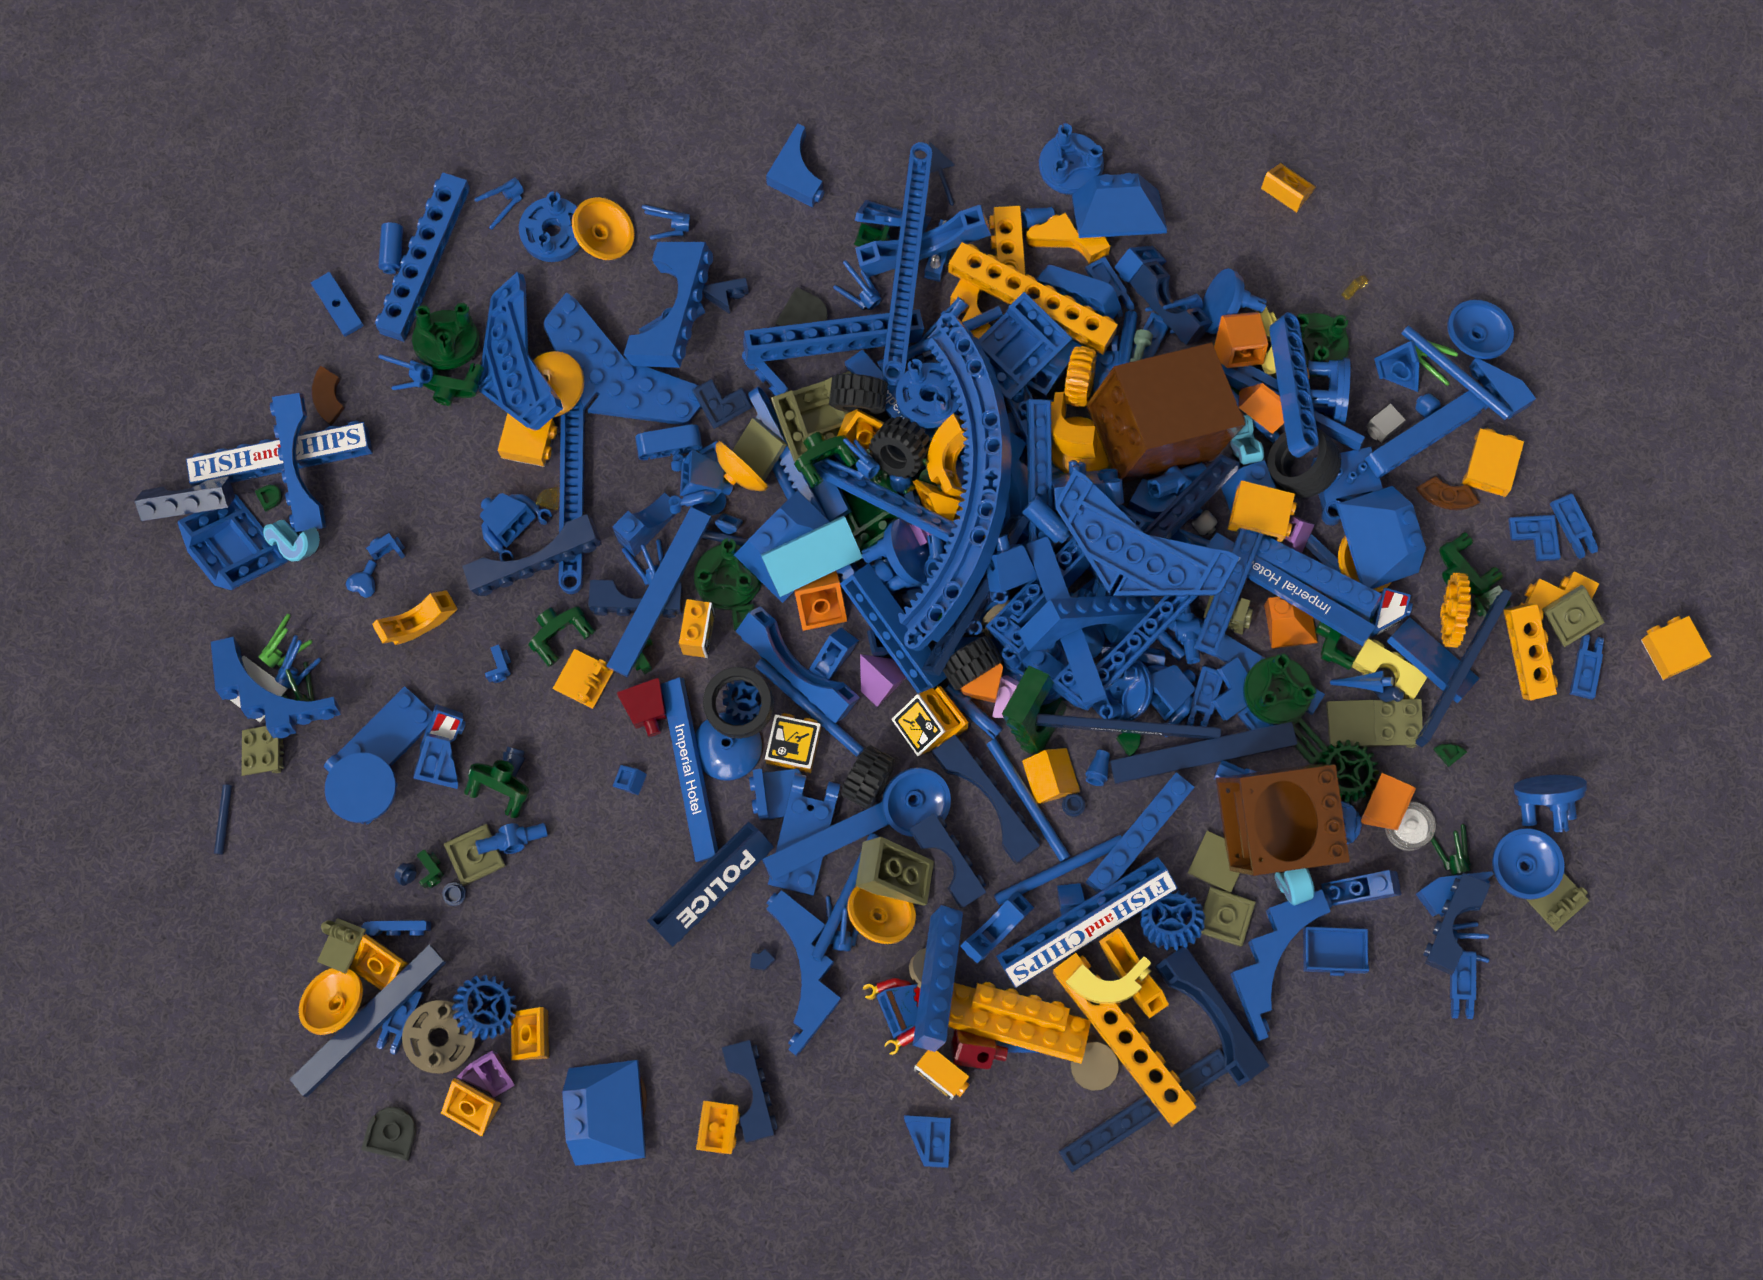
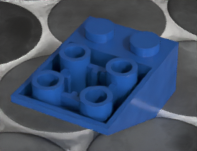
M1071 340L1026 384L1029 392L1043 400H1049L1068 369L1073 349L1076 346L1081 347L1082 345Z

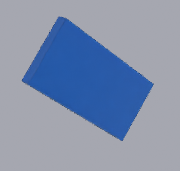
M1410 617L1387 640L1393 648L1442 691L1460 662ZM1469 670L1453 699L1456 703L1480 679L1471 670Z

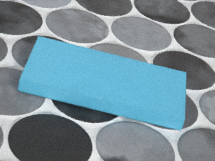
M844 516L761 554L780 597L863 558Z

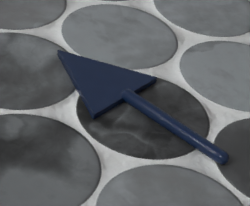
M930 142L929 146L932 149L930 173L938 171L949 203L953 206L954 202L942 169L955 166V164Z

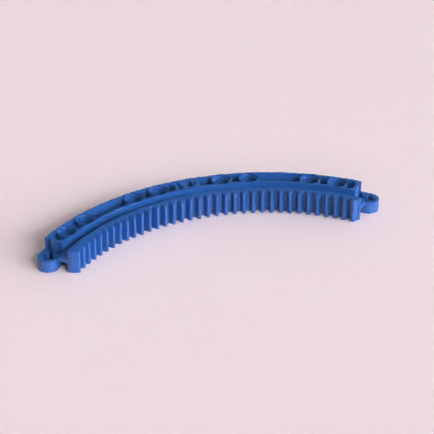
M944 313L940 316L937 326L942 334L936 340L932 337L927 348L932 351L931 353L936 356V360L941 363L940 366L945 369L944 373L949 376L947 379L952 383L951 388L955 390L953 394L958 398L956 403L961 406L958 411L963 414L960 419L965 422L962 424V428L967 430L963 433V436L967 438L963 443L969 447L964 450V453L969 456L964 459V462L969 465L964 467V471L968 475L963 476V479L968 483L962 485L966 492L960 494V496L965 501L958 504L963 509L956 512L960 519L954 520V523L958 526L951 529V532L955 535L947 539L951 542V545L944 546L947 554H940L943 562H936L939 569L931 571L934 577H927L926 580L929 585L921 586L923 593H916L918 600H910L912 607H904L906 614H898L899 622L908 628L904 636V644L914 651H921L932 640L938 642L954 624L973 596L996 548L1005 518L1011 483L1012 448L1010 427L1001 388L993 367L981 345L971 331L951 313ZM950 321L951 325L955 328L951 330L946 323ZM993 509L992 514L989 515V511ZM986 535L984 541L981 542L982 537ZM959 590L958 595L954 598L955 592ZM942 613V617H941V619L938 621V617H939V615ZM915 635L918 636V637H917V641H918L917 644H914V639H913V637H914Z

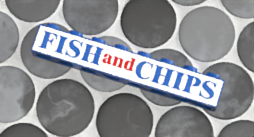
M353 421L341 427L329 426L326 430L306 431L298 436L296 448L299 469L372 454L368 428L364 422ZM266 439L258 444H241L234 449L222 448L210 454H194L193 457L186 458L189 483L192 487H195L206 480L229 477L230 482L233 483L281 473L285 469L283 461H280L278 456V447H281L280 440Z
M1156 857L996 957L1014 987L1017 988L1178 888L1165 865Z

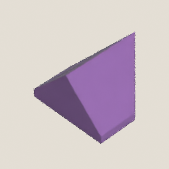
M1290 515L1289 523H1292L1289 537L1285 536L1283 543L1302 553L1314 524L1297 516Z
M860 654L861 692L878 707L906 679V676L893 659Z
M494 1051L470 1063L457 1076L491 1093L493 1097L515 1086L499 1054Z

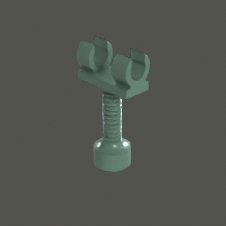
M1143 329L1136 331L1134 343L1137 346L1134 357L1130 359V362L1142 360L1145 347L1150 346L1153 335L1151 332Z

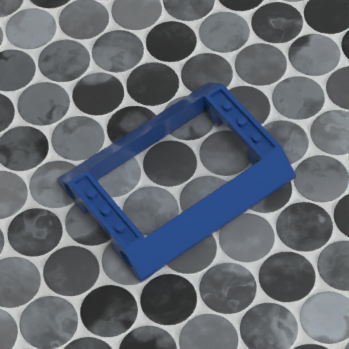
M1122 504L1116 505L1142 531L1147 528L1146 522ZM1074 537L1055 555L1067 589L1091 565ZM1039 579L1031 580L986 625V628L1004 648L1009 646L1013 655L1015 652L1019 661L1026 667L1032 666L1049 674L1054 682L1052 688L1076 707L1088 711L1094 703L1084 706L1070 665L1068 664L1065 667L1044 650L1028 651L1018 632L1047 603ZM1164 596L1096 667L1105 692L1197 596Z

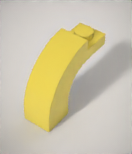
M1143 957L1126 976L1115 981L1099 979L1082 964L1066 981V984L1075 993L1088 1001L1099 1004L1119 1003L1131 998L1141 990L1142 987L1136 980L1142 981L1151 972L1148 968L1151 962L1146 957Z

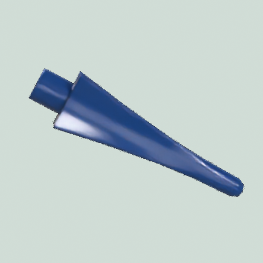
M1379 671L1356 677L1331 680L1330 684L1384 693V686H1393L1394 680L1393 677H1384V672Z

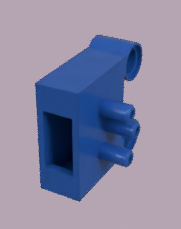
M1371 447L1362 448L1359 452L1352 450L1340 453L1342 460L1338 476L1331 486L1318 494L1323 510L1321 518L1325 524L1332 526L1340 522L1341 519L1336 504L1383 489L1380 478H1377L1367 463L1364 462V459L1372 453ZM1314 458V459H1313V461H1312V463H1311V467H1312V465L1315 463V461H1316L1317 458ZM1329 509L1335 510V511L1337 512L1338 516H1337V517L1331 516V515L1328 513V510H1329Z
M1071 460L1069 461V473L1052 475V499L1055 508L1056 502L1074 469L1087 476L1115 505L1124 503L1122 479L1118 478L1117 469L1086 472V463Z

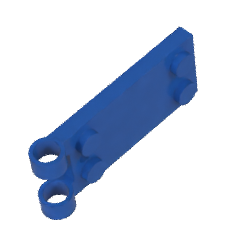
M404 686L337 754L331 756L326 761L324 768L329 772L340 759L354 753L374 754L391 767L426 731L433 712Z
M794 774L776 852L830 827L840 784L829 781L824 801L802 796L806 776ZM813 805L814 810L808 811L807 806ZM823 857L775 880H771L769 876L767 885L814 896Z

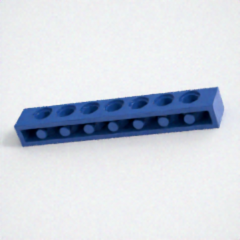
M442 172L440 179L435 181L434 193L426 202V211L424 216L420 217L418 221V230L415 236H412L410 239L409 251L401 260L399 274H396L393 278V287L390 294L388 293L384 299L383 311L377 315L375 324L380 334L405 342L416 317L415 310H418L417 307L423 301L470 191L467 180ZM446 197H451L448 201H442ZM437 216H443L440 220H434ZM434 235L432 239L426 240L427 236ZM426 254L424 258L417 259L419 255ZM418 273L416 277L409 278L411 274ZM409 292L407 297H401L403 293ZM395 312H401L399 316L392 317Z
M920 309L913 310L909 343L920 341L923 335L924 326ZM889 313L744 331L743 339L747 363L883 347L886 344Z

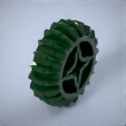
M1340 740L1336 742L1337 747L1330 744L1328 746L1329 751L1323 750L1321 752L1323 758H1318L1317 763L1320 765H1330L1332 758L1335 759L1338 782L1346 781L1350 786L1353 785L1354 787L1345 788L1339 785L1340 798L1343 795L1345 803L1349 802L1350 796L1354 802L1359 800V796L1364 799L1367 796V792L1371 793L1374 790L1372 785L1378 783V780L1373 777L1379 775V770L1373 769L1378 765V762H1371L1370 760L1374 757V753L1367 755L1365 753L1368 749L1367 746L1359 749L1360 743L1355 742L1354 746H1351L1350 740L1345 741V746ZM1341 754H1350L1358 760L1349 761L1345 756L1342 757ZM1345 766L1346 769L1348 767L1352 768L1353 766H1355L1352 772L1350 773V776L1349 773L1347 775L1344 773L1343 775L1339 776L1345 769ZM1361 766L1365 769V778L1362 784L1359 781L1360 777L1357 772Z

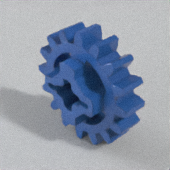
M743 680L733 681L734 684L727 683L726 687L728 690H723V697L725 698L722 699L723 706H727L725 708L726 713L733 712L732 719L735 720L737 717H740L741 723H744L745 719H749V722H751L758 715L761 704L758 706L757 703L761 699L758 689L751 683ZM737 691L738 695L732 701L733 694Z

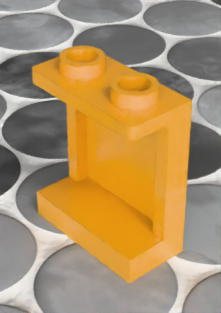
M1480 428L1474 438L1476 441L1462 484H1468L1470 487L1506 497L1512 488L1524 441L1518 440L1513 435L1504 436L1497 434L1492 429Z
M1241 480L1236 489L1228 530L1237 532L1239 528L1277 537V541L1282 542L1285 536L1289 537L1292 523H1289L1290 515H1294L1297 503L1293 502L1295 494Z

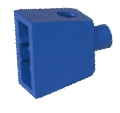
M1007 534L999 535L996 550L993 552L986 570L990 592L1002 593L1038 577L1024 546L1021 544L1010 545Z

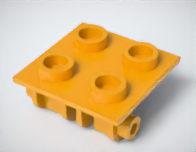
M574 649L552 689L593 709L614 671L607 668L605 661L601 659L598 661Z

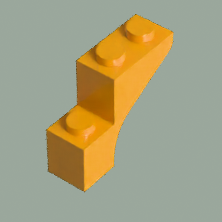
M1066 213L1060 216L1054 215L1046 223L1032 226L1026 235V241L1031 247L1073 248L1079 251L1089 264L1107 256L1110 250V245L1105 237L1079 238Z
M960 279L951 295L950 305L958 296L969 305L962 312H966L962 320L964 322L982 314L977 305L982 290ZM987 323L972 330L971 333L975 338L979 339L991 326Z
M1575 571L1569 577L1564 576L1559 588L1539 578L1535 584L1530 583L1524 594L1528 597L1525 604H1538V607L1542 610L1580 585L1586 588L1592 599L1599 583Z
M1119 928L1099 941L1113 971L1120 979L1126 976L1140 961ZM1149 974L1142 981L1136 980L1142 988L1132 997L1149 1018L1169 1005L1163 991Z

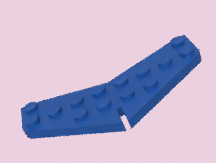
M516 272L491 297L481 361L484 371L478 386L480 388L479 391L524 426L536 431L559 413L563 407L561 400L528 354L526 282L524 275Z
M568 293L564 294L545 318L544 329L555 351L570 355L582 368L584 389L579 401L583 409L585 410L594 397L598 395L597 399L588 409V413L686 425L700 410L701 406L691 390L699 385L649 367L632 366L578 301Z
M1075 469L1056 502L1058 513L1109 594L1112 592L1120 575L1124 576L1113 596L1218 595L1224 589L1240 560L1239 556L1229 551L1145 534L1087 476Z

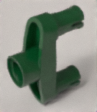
M471 363L466 378L459 380L440 376V369L432 367L433 377L430 382L423 383V386L434 391L432 398L435 402L444 406H451L454 397H475L484 368L479 364L475 366V363Z
M816 432L804 440L803 444L807 451L795 461L794 465L798 472H802L811 488L818 486L824 480L813 464L835 453L840 455L847 467H856L859 459L843 441L844 438H847L846 436L842 435L825 440L821 432Z
M1463 532L1455 540L1445 543L1439 549L1440 556L1448 568L1442 572V578L1448 585V580H1450V576L1453 573H1464L1468 576V580H1470V592L1475 596H1481L1489 591V587L1501 580L1503 575L1499 572L1493 576L1499 570L1496 567H1492L1481 577L1460 554L1461 551L1473 544L1471 537L1465 540L1469 535Z
M579 606L571 608L560 615L550 607L536 618L542 629L531 639L528 646L534 653H538L548 668L553 665L548 656H550L554 663L560 659L547 644L548 640L557 634V631H561L569 624H573L584 640L590 637L587 631L591 635L596 632L584 617L585 613Z
M1320 621L1315 631L1316 634L1325 638L1320 658L1328 663L1332 661L1350 670L1355 657L1337 649L1336 644L1341 633Z
M497 760L493 766L482 763H475L470 766L468 772L469 779L464 794L468 796L471 791L469 797L477 798L481 785L484 784L509 796L510 799L505 809V814L509 816L510 812H512L510 817L518 818L522 804L527 800L529 789L523 782L512 775L514 766L505 760Z

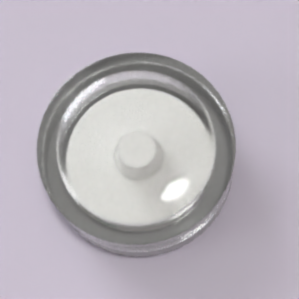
M1410 801L1398 830L1385 828V832L1394 846L1402 850L1413 851L1420 849L1433 838L1436 822L1432 812L1426 806Z

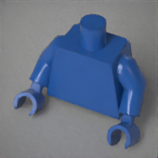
M692 450L685 458L679 453L673 456L671 468L673 471H681L680 496H683V498L680 499L678 496L670 497L671 513L677 514L681 512L682 505L688 507L705 502H714L720 493L730 495L733 485L723 479L724 470L720 464L713 461L706 454H700Z
M501 493L494 500L487 497L481 503L483 511L480 513V517L484 521L481 525L483 538L494 552L499 553L500 561H504L503 556L505 554H510L514 559L513 554L509 550H504L503 546L507 548L536 517L534 513L538 515V521L543 525H547V522L541 518L543 514L552 517L548 509L541 510L537 503L524 494H510L507 496Z
M1165 665L1148 666L1147 669L1153 683V694L1150 703L1165 721L1169 718L1170 721L1164 724L1179 725L1189 714L1193 699L1191 694L1195 691V687L1191 683L1196 679L1195 674L1189 669L1182 672L1176 665L1170 667Z

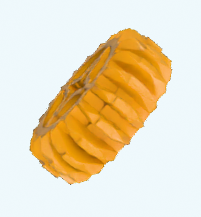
M1076 346L1073 349L1065 383L1066 404L1085 407L1088 403L1095 376V349L1085 346Z

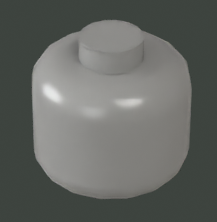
M1208 510L1202 511L1201 515L1192 521V526L1200 535H1205L1206 533L1210 535L1216 530L1217 519Z

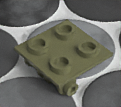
M1403 699L1400 702L1394 700L1390 702L1374 700L1376 746L1406 745L1407 748H1415L1417 745L1415 740L1423 728L1422 700Z
M266 726L242 730V776L268 771L281 773L284 765L283 757H279V755H284V752L279 751V749L284 748L283 738H273L266 729Z
M1563 874L1558 887L1550 894L1539 899H1526L1554 931H1557L1589 902V899L1586 897L1587 891L1583 887L1578 889L1565 874Z
M338 918L335 922L331 920L324 921L321 924V929L323 933L329 936L317 962L346 974L366 929Z

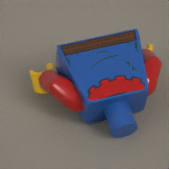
M898 978L879 982L877 986L866 984L863 987L864 990L868 988L873 989V993L870 996H865V998L873 1000L877 996L893 1038L897 1037V1040L891 1039L885 1043V1046L889 1043L895 1044V1051L889 1053L892 1055L898 1052L901 1045L904 1047L914 1039L920 996L918 984L912 985L909 981Z

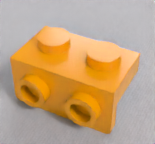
M703 1101L696 1150L732 1154V1150L736 1145L735 1128L740 1119L738 1105Z

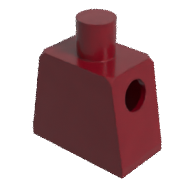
M658 678L617 692L623 707L636 729L645 726L648 737L661 733L658 721L666 719L661 683Z
M955 1029L951 1041L953 1064L990 1069L993 1059L1006 1061L1008 1047L996 1045L993 1039Z

